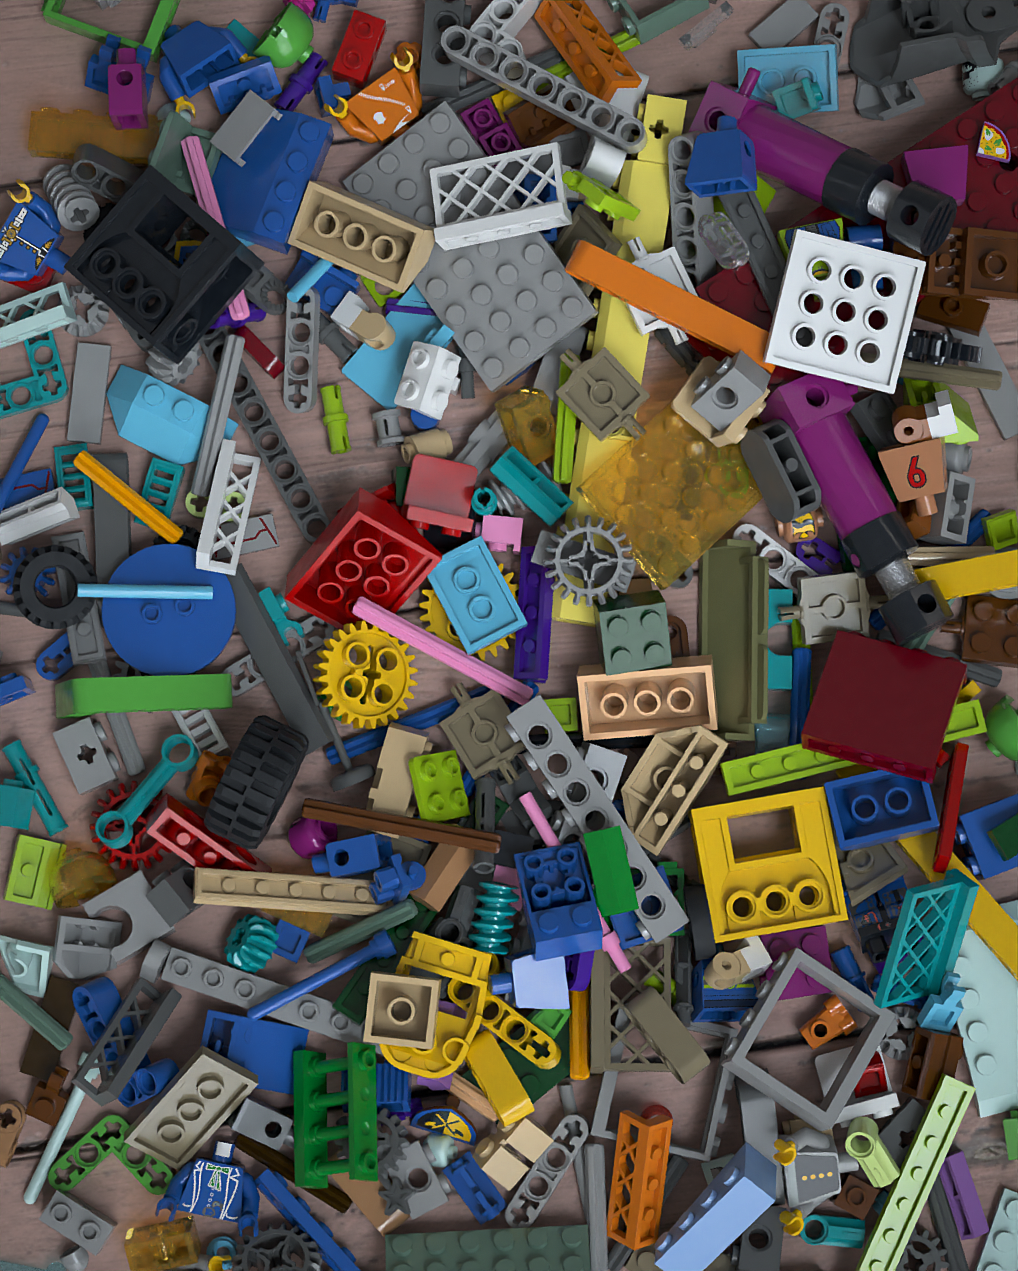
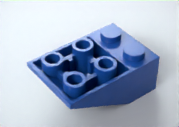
M580 842L514 854L523 908L535 961L602 949L603 928Z
M208 1009L200 1047L203 1045L258 1075V1085L255 1088L294 1095L293 1052L305 1050L309 1030L263 1019L252 1021L247 1016Z

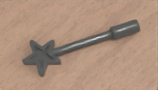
M347 1116L339 1118L336 1121V1125L348 1124L345 1119ZM378 1173L379 1181L387 1190L378 1192V1195L387 1201L384 1214L391 1216L399 1209L404 1214L409 1215L411 1211L407 1201L416 1194V1190L403 1189L399 1178H394L393 1183H391L388 1178L384 1179Z

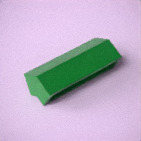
M620 825L584 833L583 837L602 917L639 909Z

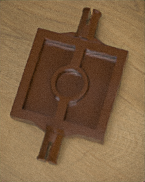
M978 595L967 596L965 614L962 620L947 621L941 625L940 632L959 634L962 645L960 660L1018 668V600Z

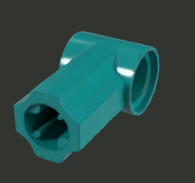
M811 1212L803 1220V1229L798 1234L800 1238L810 1245L863 1249L866 1230L865 1219L821 1215ZM811 1220H818L822 1227L820 1234L812 1238L807 1237L805 1225Z

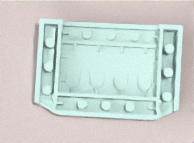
M1018 900L999 904L1018 925ZM967 925L953 973H958L961 978L957 986L964 987L966 990L964 997L961 999L964 1009L957 1019L956 1025L959 1035L964 1037L962 1043L963 1052L972 1083L971 1086L976 1088L973 1097L978 1116L982 1118L1018 1109V981Z

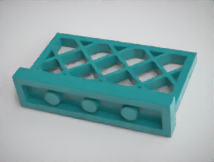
M958 869L947 870L944 880L907 889L874 1000V1004L880 1009L927 995L930 996L931 994L940 995L945 974L947 972L953 973L979 889L977 883ZM925 897L922 900V902L915 908L917 899ZM932 907L928 915L920 921L919 919ZM916 925V928L906 937L907 932ZM923 936L924 938L912 950L911 948L913 947V945ZM907 953L908 956L898 965V962ZM915 964V967L910 971V973L905 978H903L905 973ZM899 982V985L890 993L893 986Z

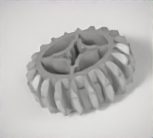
M587 515L584 520L585 526L580 527L576 517L572 518L571 521L574 529L570 531L564 523L561 524L560 530L564 536L561 538L555 533H552L550 536L552 541L557 543V546H545L546 552L554 554L553 558L543 559V565L554 566V570L546 572L545 577L552 578L556 576L558 578V581L551 585L552 590L558 589L561 585L566 588L560 596L563 600L568 597L570 592L576 594L573 599V605L579 604L580 596L586 597L587 607L592 606L593 596H597L599 604L603 605L606 603L603 593L608 592L609 596L615 599L618 595L612 587L617 585L623 590L627 587V584L619 578L621 575L631 577L633 574L632 571L623 569L624 564L630 565L634 563V558H624L623 553L632 550V545L627 544L621 547L619 542L625 539L626 534L622 532L615 538L612 533L617 525L614 523L609 526L607 531L602 529L604 524V518L599 517L597 526H591V516ZM583 534L582 551L577 555L560 557L564 546L572 538ZM593 534L608 541L614 549L616 556L598 553L594 548ZM587 544L590 545V553L594 554L593 557L596 556L598 561H606L593 564L590 571V579L587 577V570L583 569L584 565L580 566L579 562H571L584 558L587 552ZM616 566L615 573L610 581L594 589L596 570L603 567ZM561 567L577 568L583 575L584 589L569 582L564 576Z

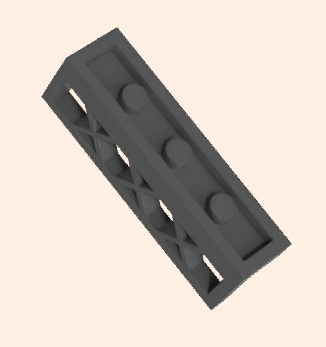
M142 977L138 978L71 1082L100 1106L118 1099L182 998V995L174 988L161 994ZM140 990L153 1000L148 1010H139L136 996ZM132 1017L135 1031L132 1035L123 1036L120 1021L122 1018ZM116 1042L118 1057L115 1061L106 1062L104 1046L106 1043ZM99 1068L102 1082L98 1089L84 1078L89 1069Z

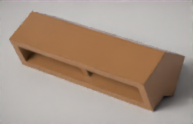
M439 843L424 866L426 871L424 884L417 890L409 891V894L415 901L423 904L429 910L440 912L473 862L474 849Z

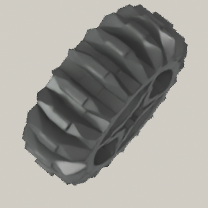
M269 1222L267 1231L262 1232L259 1229L257 1237L245 1234L243 1238L244 1245L237 1244L235 1249L236 1255L231 1260L232 1271H250L252 1266L258 1268V1271H322L320 1266L323 1263L322 1255L318 1253L319 1249L316 1242H311V1237L306 1232L300 1235L297 1225L288 1231L287 1225L284 1222L280 1225L279 1229H274V1226ZM292 1253H295L304 1262L303 1268L297 1267L296 1262L291 1260Z

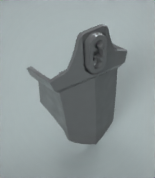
M869 0L864 17L855 24L850 43V69L864 81L883 88L967 61L978 67L997 65L1000 44L1018 30V7H1015L1018 5V0Z

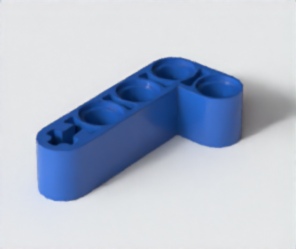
M105 976L76 987L72 994L76 1011L93 1046L122 1003V999L113 981ZM122 1018L120 1021L122 1035H132L135 1030L131 1018ZM116 1042L106 1043L104 1046L106 1062L117 1059ZM146 1053L118 1097V1100L126 1107H133L158 1095L179 1072L178 1066L169 1058H162L151 1063Z

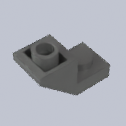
M516 755L511 764L521 778L516 782L508 771L514 784L508 785L499 769L488 773L495 780L496 786L508 805H510L513 813L528 832L535 825L519 797L531 792L546 819L553 816L554 810L536 786L526 766Z

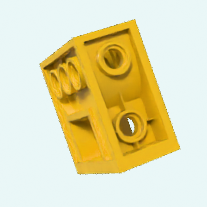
M824 786L691 809L688 812V818L690 819V824H692L690 829L700 884L705 886L715 943L848 920ZM788 809L795 848L734 859L727 819ZM803 887L810 888L814 893V899L810 905L803 904L799 898V893ZM771 892L778 894L781 899V906L777 911L770 910L766 904V898ZM738 898L744 899L748 904V912L744 917L737 916L733 911V903Z

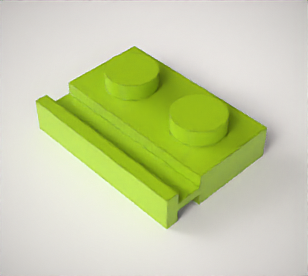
M18 834L3 900L52 910L67 845Z

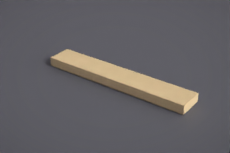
M196 867L194 870L193 903L367 916H372L394 906L392 900L378 905L375 904L369 890V885L375 882L374 880Z

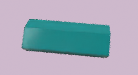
M511 446L490 468V472L550 528L574 503L514 446Z

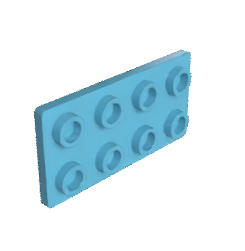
M415 283L396 304L432 309L429 304L421 303L427 302V300ZM390 311L385 319L395 330L396 338L394 343L385 350H376L363 343L342 368V374L386 410L395 409L398 405L394 403V399L413 342H423L446 349L453 340L452 336L455 332L443 324L438 316Z

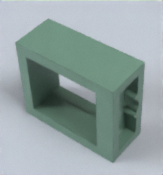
M606 0L613 13L619 11L623 17L621 22L629 36L634 34L641 45L710 8L708 0H676L639 20L626 0Z

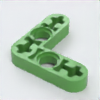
M113 1114L103 1118L65 1153L49 1170L48 1179L54 1189L69 1191L112 1152L146 1190L152 1194H164L171 1179L174 1177V1173L167 1164L146 1154L145 1160L141 1164L131 1163L127 1158V1151L131 1145L124 1142V1133L131 1124L121 1115ZM108 1121L112 1124L119 1122L122 1125L119 1129L121 1136L118 1138L114 1135L104 1142L110 1146L106 1151L103 1144L94 1138L93 1134L97 1132L99 1137H102L108 1131V1126L106 1125ZM85 1143L94 1144L98 1149V1157L94 1162H85L80 1157V1148ZM73 1155L75 1162L84 1168L85 1171L81 1174L77 1168L69 1176L72 1181L70 1184L65 1181L59 1184L56 1180L59 1173L56 1170L59 1167L62 1170L69 1168L73 1162L69 1161L68 1158ZM152 1158L157 1162V1164L151 1166L153 1170L158 1174L163 1171L167 1174V1177L164 1179L167 1185L164 1188L161 1185L152 1186L151 1182L154 1178L148 1170L144 1173V1176L139 1172L140 1169L149 1164Z

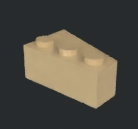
M394 722L390 723L377 764L374 782L369 792L366 809L408 817L414 816L416 806H412L410 803L415 791L408 761L416 756L431 754L433 743L428 742L430 732ZM368 830V831H371V832H375V833L382 834V835H385V836L393 837V838H396V839H398L399 836H400V835H395V834H389V833H384V832H379V831Z

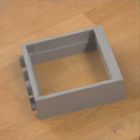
M796 947L786 953L782 952L778 960L774 961L772 969L775 971L769 981L765 980L757 990L755 996L758 998V1001L753 1009L749 1008L739 1022L742 1028L737 1037L733 1036L725 1045L727 1047L724 1051L726 1056L720 1065L822 1132L833 1128L896 1014L886 1007L882 1009L874 1004L873 998ZM796 968L870 1017L820 1107H817L745 1058Z
M619 1008L616 1013L614 1027L622 1033L629 1026L630 1019ZM690 1018V1027L687 1030L723 1038L724 1040L700 1149L670 1143L669 1154L702 1162H710L711 1156H717L721 1137L715 1136L718 1123L724 1124L728 1104L722 1103L725 1090L731 1091L735 1074L720 1064L726 1056L724 1054L727 1048L725 1045L733 1036L737 1037L738 1029L709 1022H692ZM613 1033L611 1043L617 1038ZM621 1041L611 1049V1063H621L624 1044ZM603 1071L589 1133L591 1136L617 1141L618 1131L606 1128L618 1072ZM631 1134L634 1142H637L638 1135Z

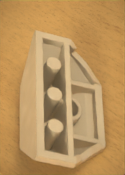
M702 725L656 733L621 789L628 828L641 846L656 856L660 854L718 766L729 744L727 741Z

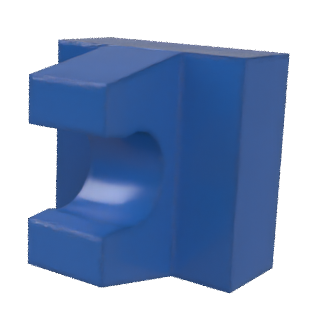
M331 75L318 77L313 86L322 118L332 116V114L325 111V103L333 110L337 108L338 100L333 96L334 94L344 98L346 102L349 100L348 97L351 96L349 83L333 84Z

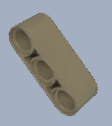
M649 986L623 1006L628 1018L680 1083L685 1084L711 1064L702 1047L653 987Z

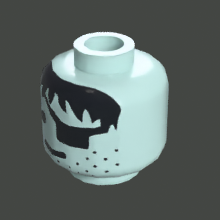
M998 58L997 65L978 67L969 61L962 64L963 90L967 95L972 96L973 101H982L990 96L987 87L1003 73V60Z

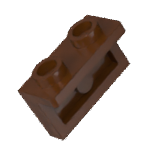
M548 84L537 91L536 94L546 96L550 94L553 86ZM525 99L503 112L511 131L524 149L550 144V141L555 137L569 134L577 128L575 125ZM571 99L568 100L564 108L567 111H576Z

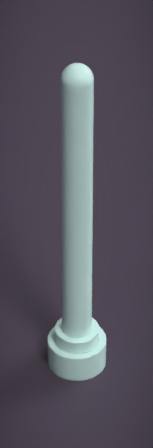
M82 1052L77 1063L78 1065H82L89 1052ZM99 1068L89 1069L84 1078L91 1083L92 1078L96 1079L98 1074H100ZM74 1085L23 1196L27 1204L36 1202L49 1174V1170L86 1094L76 1085Z

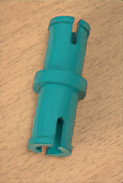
M484 487V489L478 488L471 499V505L478 516L483 518V516L492 515L497 508L498 500L491 489ZM482 499L488 501L487 506H483L480 503Z

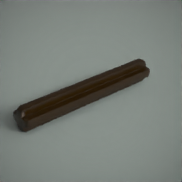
M241 1133L238 1134L234 1141L236 1148L295 1184V1162L265 1144ZM328 1183V1188L323 1189L302 1188L340 1213L345 1214L353 1202L346 1193Z

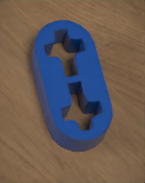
M68 632L64 633L37 658L36 669L39 675L46 680H59L74 668L71 652L68 655L65 653L70 647ZM62 654L64 658L57 664L59 671L57 673L52 671L45 673L44 669L47 665L44 661L48 657L55 660Z

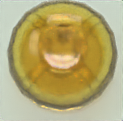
M73 848L62 854L63 859L56 863L49 878L51 895L56 907L61 909L78 907V900L86 898L91 900L118 883L112 866L102 854L93 851L82 852L81 848Z

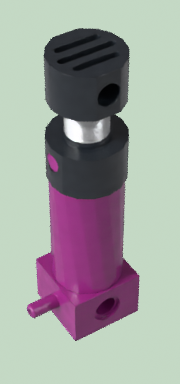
M748 68L740 88L711 80L689 132H716L718 117H735L738 120L737 129L742 130L754 143L757 173L823 205L826 209L860 226L867 225L877 216L887 221L886 231L890 239L924 256L933 254L944 243L956 218L957 203L952 196L919 180L912 181L903 189L893 184V167L888 163L880 161L857 148H851L777 112V106L752 95L761 74L755 68Z
M808 374L778 387L765 401L767 404L759 416L763 423L777 418L783 420L791 427L821 489V504L841 540V545L858 577L863 579L875 575L878 578L879 583L884 588L883 591H885L886 596L890 599L878 610L896 644L900 646L909 643L945 624L953 618L954 614L934 579L921 584L918 577H916L917 574L912 569L908 556L914 553L919 546L901 512L896 509L846 416L855 405L851 395L858 392V386Z

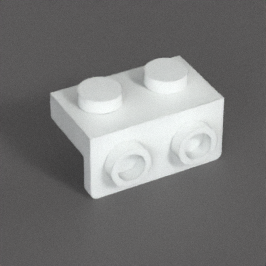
M414 341L394 403L398 406L413 409L430 418L441 420L443 412L448 405V397L454 379L458 374L461 357L440 346Z

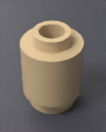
M437 428L407 436L404 439V445L401 446L402 457L410 465L416 454L445 459L453 450L449 433L445 429L438 430Z

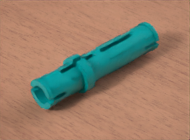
M19 739L4 747L2 751L16 773L14 776L15 780L23 781V788L35 790L33 806L49 832V836L51 837L69 827L38 773L40 768L37 764L34 765L22 745V741Z

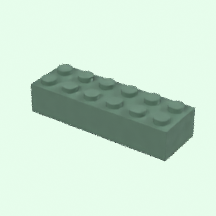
M588 1224L385 1235L386 1271H591Z

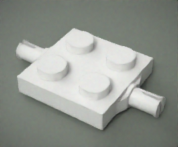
M640 236L627 242L635 258V261L632 263L633 265L698 297L674 246L660 253L647 254ZM626 303L641 336L656 329L668 328L675 345L689 340L685 332Z

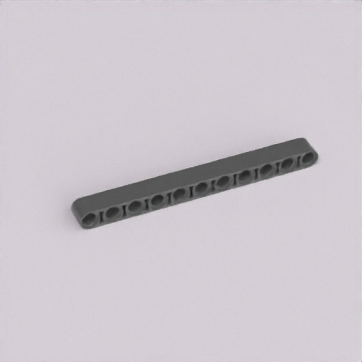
M174 233L170 237L168 246L163 248L172 257H174L176 241H178ZM225 326L216 328L212 334L203 335L199 340L216 375L220 363L215 361V355L224 347L225 338L228 335ZM241 358L237 378L246 379L248 386L243 392H233L231 403L304 538L308 543L313 544L317 538L308 534L309 525L315 521H321L327 527L330 521ZM259 406L263 409L262 418L255 422L247 420V410L250 407ZM275 435L279 438V444L274 450H265L261 447V442L265 436ZM285 463L291 464L295 468L293 476L286 480L277 476V469ZM300 492L307 493L310 496L309 505L302 509L296 508L292 504L293 497Z

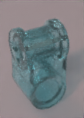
M767 713V724H755V755L788 747L790 714Z

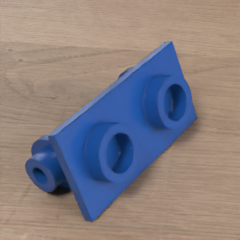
M470 1150L442 1170L480 1225H483L488 1220L490 1221L508 1207V1204L489 1177L476 1163Z

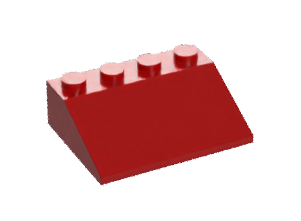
M360 487L288 573L284 599L344 631V624L353 623L355 626L357 621H364L352 613V609L359 597H364L395 614L442 560V554L389 503Z

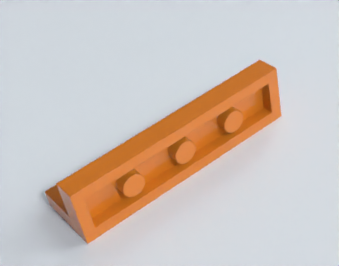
M542 0L534 14V18L588 93L609 103L618 88H638L642 81L584 0ZM566 3H571L574 6V8L568 6ZM616 71L622 73L624 76H619L616 73Z
M624 1110L620 1112L607 1217V1236L635 1251L654 1244L658 1240L673 1119L664 1114L645 1119L629 1110ZM631 1124L639 1128L637 1142H634L630 1133ZM627 1154H630L634 1163V1172L632 1174L626 1163ZM623 1185H626L631 1195L629 1204H627L622 1193ZM620 1215H622L627 1225L626 1233L618 1229Z

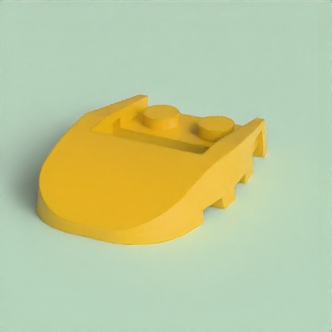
M414 931L411 936L413 939L405 955L401 957L395 973L409 975L413 966L475 985L473 998L466 1019L438 1011L435 1043L432 1050L379 1044L386 1060L394 1067L426 1078H441L453 1073L462 1064L475 1033L479 1030L492 954Z

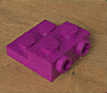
M826 926L759 935L773 963L778 960L782 952L786 953L797 947L832 971ZM773 963L764 972V975L759 976L760 986L765 980L769 981L775 971L772 969ZM796 968L778 1001L832 993V991Z

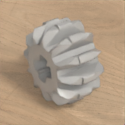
M197 342L179 365L153 346V348L148 349L150 356L145 362L149 366L148 371L154 378L172 387L179 382L184 384L187 376L193 375L194 368L200 365L197 360L202 355V351L199 349L200 343Z

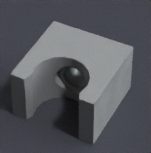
M141 870L82 904L90 919L97 918L108 910H120L131 918L132 932L128 940L122 945L114 947L110 952L118 966L151 947L156 939L161 941L176 932L174 926L170 928L146 898V895L152 889Z

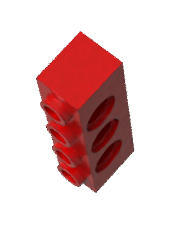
M168 793L162 797L146 816V833L195 868L272 873L270 866L245 848L209 831L202 817Z

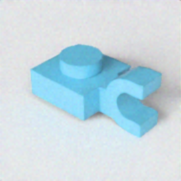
M947 972L942 981L941 994H931L917 1017L921 1028L950 1033L964 1009L961 999L964 997L966 990L964 987L957 986L961 979L958 973Z

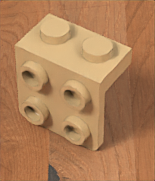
M707 356L699 362L672 399L671 408L718 448L731 443L737 444L747 433L748 428L745 426L749 420L756 418L765 408L767 403L764 400L770 393V390L766 388L765 393L720 432L691 407L696 395L693 391L695 386L703 377L711 378L716 373L715 369L719 364L713 357Z

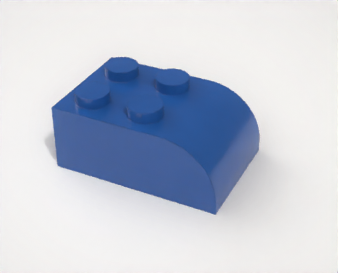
M877 770L824 783L840 850L871 847L939 830L940 825L930 785L927 782Z

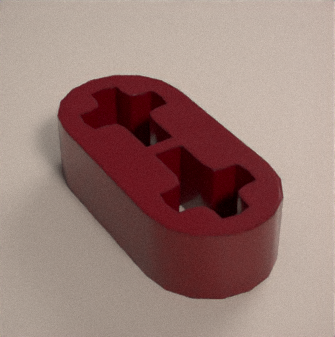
M243 325L232 333L245 339L243 350L272 379H275L284 370L283 363L248 327Z

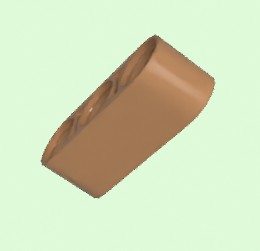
M338 1149L328 1158V1161L339 1160L336 1154L342 1151V1149ZM349 1172L331 1175L382 1236L385 1237V1235L391 1234L411 1217L410 1214H404L399 1209L391 1216L384 1214L387 1201L379 1196L378 1192L387 1190L379 1179L377 1182L349 1180Z

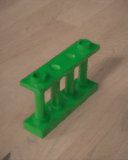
M349 1042L347 1043L348 1056L326 1060V1053L306 1050L293 1052L295 1187L328 1188V1175L349 1172V1180L378 1181L376 1045ZM348 1070V1090L327 1093L326 1073ZM348 1104L349 1124L327 1127V1107ZM349 1138V1158L328 1161L327 1141Z

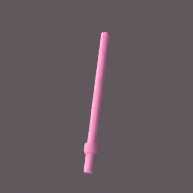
M528 792L519 797L547 848L560 846L561 843L532 793ZM598 909L603 928L602 950L609 953L621 974L632 966L619 945L621 940L615 930H610Z

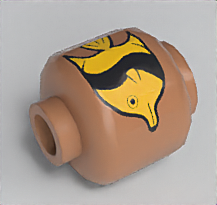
M821 507L789 523L780 522L774 517L777 536L783 537L787 543L815 539L818 535V527H824Z

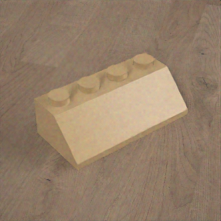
M309 181L287 243L400 293H404L428 262L435 243L434 228L328 182Z

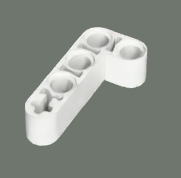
M493 0L471 26L470 31L483 38H491V42L526 60L521 43L514 37L536 12L542 0ZM503 14H512L508 19H499ZM484 53L480 56L479 60L489 65L494 61L495 55ZM513 68L508 72L507 78H518L523 75L524 71L520 68Z
M616 71V73L619 76H624L622 73ZM636 71L642 81L638 88H618L609 104L634 117L637 115L639 103L642 101L649 80V75ZM605 113L599 114L595 125L599 127L608 125L611 116ZM632 129L627 130L623 134V140L628 141ZM592 135L579 172L587 175L589 178L599 180L611 188L622 169L627 152Z

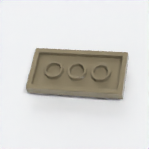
M202 1045L125 1131L124 1142L180 1170L258 1085V1075Z

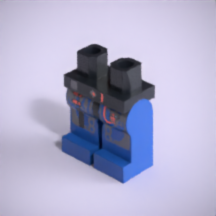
M903 875L875 892L879 907L874 894L852 907L845 882L841 880L847 915L862 953H867L875 964L886 961L889 952L888 946L891 945L907 891ZM916 925L907 932L906 937L916 928ZM919 940L913 945L912 950L919 944Z

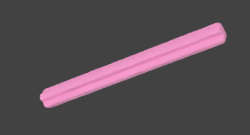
M188 136L181 141V147L198 206L226 229L200 138L198 136ZM244 289L228 306L231 319L234 321H241L250 316Z
M359 597L356 601L352 613L522 706L530 701L533 695L532 688L471 655L468 656L466 652L364 597Z

